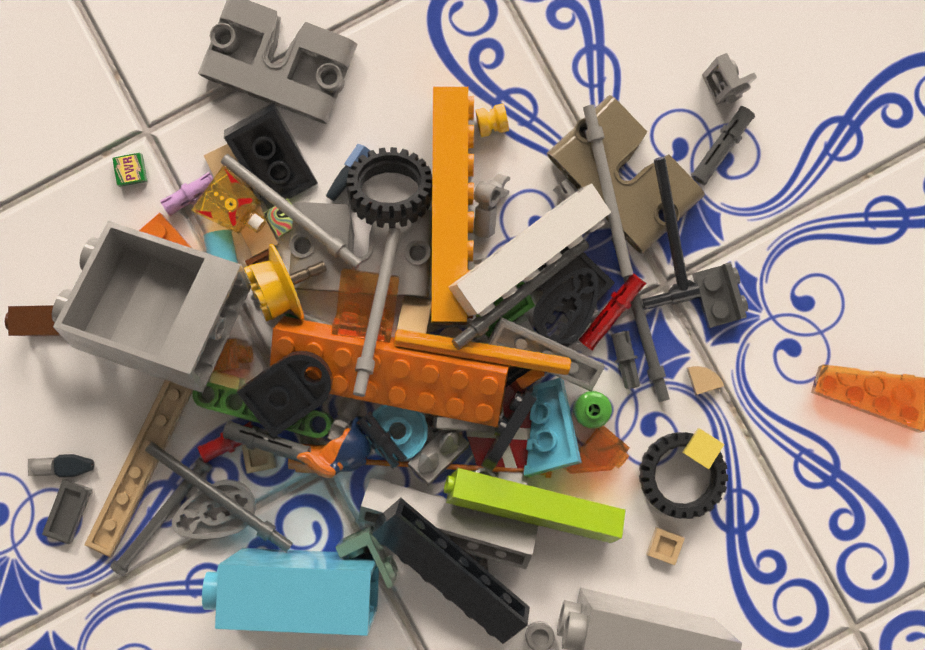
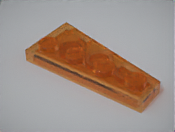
M824 364L818 367L811 393L918 433L925 431L924 377H915V375L890 374L884 371H864L858 368Z

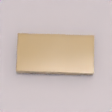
M404 296L397 330L403 329L427 333L432 300Z

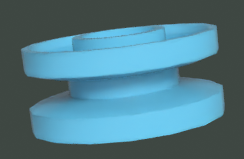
M381 405L373 412V416L386 432L390 431L394 423L401 422L406 427L405 436L401 439H395L391 436V439L403 454L407 456L406 459L414 457L422 450L428 436V425L422 412ZM376 448V449H375V452H376L378 455L382 456V454H381V453L378 451V449Z

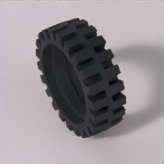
M384 147L379 148L378 154L371 150L368 152V158L365 155H361L358 157V162L354 161L351 169L348 171L347 194L349 205H351L354 213L357 212L358 218L361 220L365 218L366 223L370 225L376 221L377 227L383 228L385 223H389V228H395L398 222L401 227L407 226L408 219L411 223L418 221V216L423 217L426 214V209L428 210L431 205V169L429 166H426V161L423 158L419 160L418 155L414 152L409 156V152L406 149H402L400 153H397L396 147H391L390 152H386ZM383 173H399L415 181L418 185V190L406 200L385 203L369 198L363 193L362 186L373 176Z
M688 432L671 433L657 439L656 442L648 447L647 452L644 453L639 467V482L648 501L660 512L679 519L701 517L707 511L713 510L715 508L714 505L722 500L721 496L726 492L727 487L725 484L728 481V474H726V469L728 468L720 452L710 467V484L700 498L684 504L674 503L664 497L658 489L655 480L656 466L660 458L669 450L687 446L694 435Z

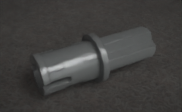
M623 331L612 334L611 338L617 357L615 363H619L624 387L626 389L637 388L640 386L635 359H638V357L634 355L630 332Z

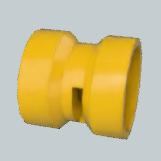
M503 103L494 105L490 112L485 108L475 110L481 138L490 136L492 129H494V132L498 131L499 133L509 132L507 114Z

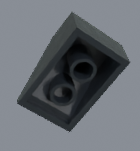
M274 103L224 130V139L238 162L285 200L318 184ZM259 194L268 210L274 207L272 203Z

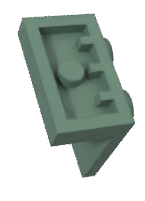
M372 525L339 541L335 548L340 558L348 555L349 559H352L364 553L365 549L369 547L387 588L394 586L397 576L396 572L399 571L392 555L387 557L384 546L372 535L374 530Z

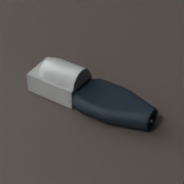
M63 454L54 458L28 459V476L56 475L59 478L76 477L94 469V461L92 459L75 454Z

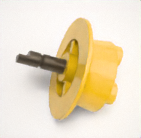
M269 244V261L249 265L244 268V271L250 282L251 291L255 299H258L261 312L267 322L289 309L300 320H303L304 313L294 285L308 280L310 277L313 278L320 275V273L327 271L324 262L321 261L306 269L288 274L275 246Z

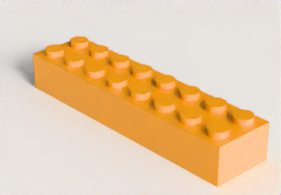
M433 87V325H467V319H473V315H467L448 288L470 271L467 270L468 262H473V241H468V233H473L474 212H468V205H473L474 183H468V177L474 176V154H468V149H474V125H468V121H474V96H468V87Z

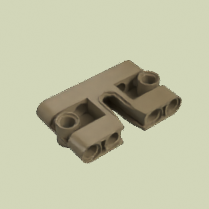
M608 95L595 107L598 124L602 126L605 138L602 141L625 240L637 252L643 254L667 232L665 222L661 221L658 216L659 210L663 208L655 165L652 163L645 167L629 181L621 179L618 171L630 160L648 131L616 98ZM583 118L547 152V156L578 190L593 184L604 201L591 142H588L587 139L582 138L579 134L581 128H587L586 119ZM668 154L664 157L666 159L676 219L678 221L705 194L694 179Z

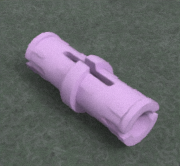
M207 172L188 185L184 183L181 185V189L160 200L167 214L172 216L191 203L193 205L198 203L197 200L203 197L206 192L209 193V191L215 190L219 186L215 183L216 181L210 172Z

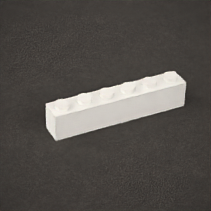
M593 184L582 187L448 288L468 316L479 314L482 317L495 308L493 302L498 298L506 299L518 290L515 285L523 279L525 282H528L540 273L538 268L544 263L550 265L562 256L561 250L567 246L571 249L583 241L582 234L588 230L593 232L604 225L605 221L603 218L609 215L611 211Z

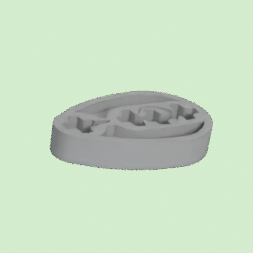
M225 479L212 484L234 501L238 500V494L241 498H247L248 503L244 505V508L255 514V498L245 484L233 479ZM198 491L183 503L172 519V527L177 534L194 539L226 537L240 532L248 525L232 513L228 515L226 511L217 514V520L213 516L208 517L207 511L211 509L210 504L214 508L221 507V505L201 491ZM183 514H185L186 518L200 517V519L193 521L189 525L190 530L186 526L181 527L180 521L184 519Z

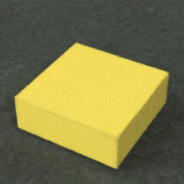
M697 428L682 453L709 469L725 444Z

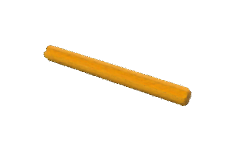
M403 329L396 331L394 339L395 346L561 375H568L571 366V359L568 357L474 341L468 342L458 350L452 343L454 338Z

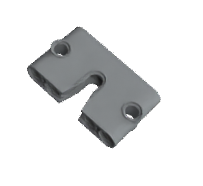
M226 0L218 24L213 26L210 31L211 43L206 51L198 74L212 82L267 103H274L275 106L317 122L327 124L338 93L344 88V78L358 44L345 36L305 22L290 43L282 63L274 65L271 62L278 45L281 17L277 16V11L250 0ZM230 34L231 40L227 44L222 45L219 43L223 35ZM328 74L337 75L336 82L331 85L324 84V78Z
M294 202L296 209L333 238L338 237L346 244L345 248L354 254V230L350 208L346 204ZM426 209V214L423 217L418 216V221L411 223L409 219L407 220V226L401 227L399 222L396 223L395 227L401 231L387 295L428 297L432 210ZM293 221L292 238L289 242V249L291 251L289 274L304 268L306 269L321 261L324 262L327 271L320 273V275L313 278L310 277L308 280L294 285V288L298 290L375 294L389 232V223H385L383 228L377 227L376 221L372 224L369 233L368 253L363 257H358L362 260V263L354 270L338 256L335 258L328 253L326 246ZM303 239H308L311 243L310 250L305 254H300L297 250L298 243ZM422 246L425 248L426 255L422 260L416 261L410 257V251L413 247Z

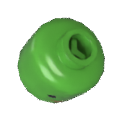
M588 391L580 394L573 404V415L576 421L590 429L600 428L605 425L612 414L609 399L597 391ZM593 412H598L597 415L592 416Z

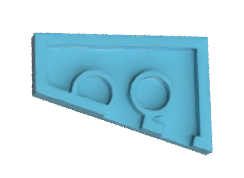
M557 378L533 385V392L536 393L537 400L530 412V420L532 422L530 439H527L526 450H528L527 465L524 467L525 477L582 463L564 380Z

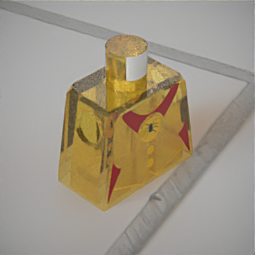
M224 165L192 208L194 213L237 234L241 233L245 226L258 233L267 222L264 216L256 212L262 201Z

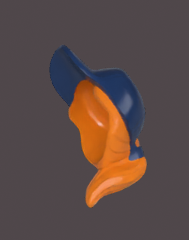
M357 416L353 421L351 429L346 428L340 437L327 443L318 455L304 452L298 454L297 459L306 464L314 473L324 478H332L339 472H351L365 465L371 451V444L362 433L363 430L356 424L363 417Z

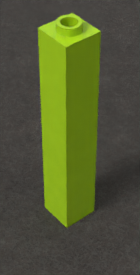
M458 468L451 476L448 475L445 481L444 493H447L446 503L608 543L622 539L625 509Z

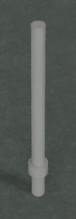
M587 105L583 107L588 128L585 132L587 141L591 142L604 202L611 211L608 219L622 277L633 275L602 141L605 138L603 128L598 124L595 106Z
M229 154L222 158L221 164L326 246V251L336 258L338 256L354 270L360 266L362 260L345 248L346 244L338 237L333 238Z
M397 227L389 228L361 357L357 358L355 371L358 373L353 394L360 397L365 396L369 375L373 374L375 361L373 356L401 231Z

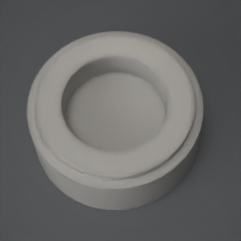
M544 621L531 623L525 632L527 645L532 650H549L555 640L552 627Z

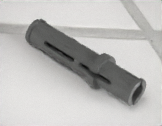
M740 106L729 124L721 128V135L706 153L694 172L691 173V177L695 181L706 185L734 144H738L742 140V133L755 118V114L750 109Z
M229 420L223 430L224 439L245 444L246 448L251 450L257 448L302 464L304 463L297 459V455L311 452V446H305L277 436L272 438L270 434L262 432L261 428L256 426L250 428Z

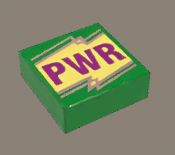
M142 153L112 158L117 186L122 187L147 182Z

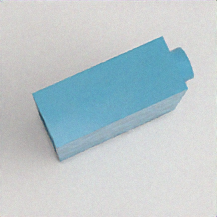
M242 548L218 564L217 572L206 573L202 588V606L204 610H216L215 629L368 636L377 614L379 569L371 553H362L349 559L348 555L340 558L338 552L288 550L286 553L281 549Z

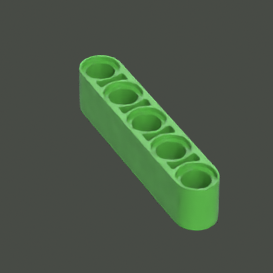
M208 382L205 388L211 387L214 390V399L210 403L203 399V392L193 390V400L202 408L260 423L243 401L239 410H234L231 407L230 399L233 395L237 394L236 389ZM315 409L297 421L295 425H291L285 430L313 438H321L328 435L334 421L330 414ZM317 416L324 418L326 421V429L322 433L315 431L312 426L313 420Z

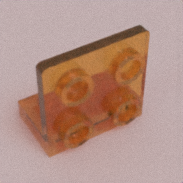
M342 269L337 311L332 324L331 334L365 339L379 273ZM391 275L377 341H391L399 276Z

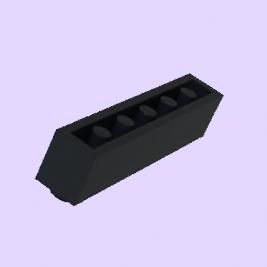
M399 498L377 518L372 532L377 541L397 555L401 562L415 570L425 582L430 583L439 590L447 600L452 601L468 618L473 619L482 626L490 636L495 637L504 644L528 626L530 607L404 499Z

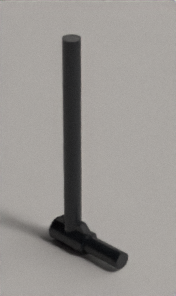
M665 157L655 158L654 165L676 283L672 285L667 293L641 299L644 310L701 298L698 284L687 278Z

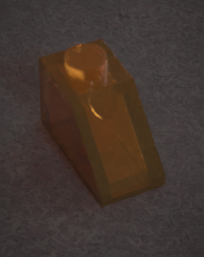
M603 425L597 428L579 449L582 463L564 467V469L570 474L609 471L615 466L619 469L628 459L629 455L626 452L630 447Z

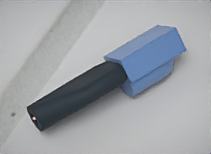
M356 145L344 163L345 167L342 168L328 190L327 198L335 202L347 187L348 171L351 169L353 162H358V157L361 155H365L368 158V152L371 150L364 145Z

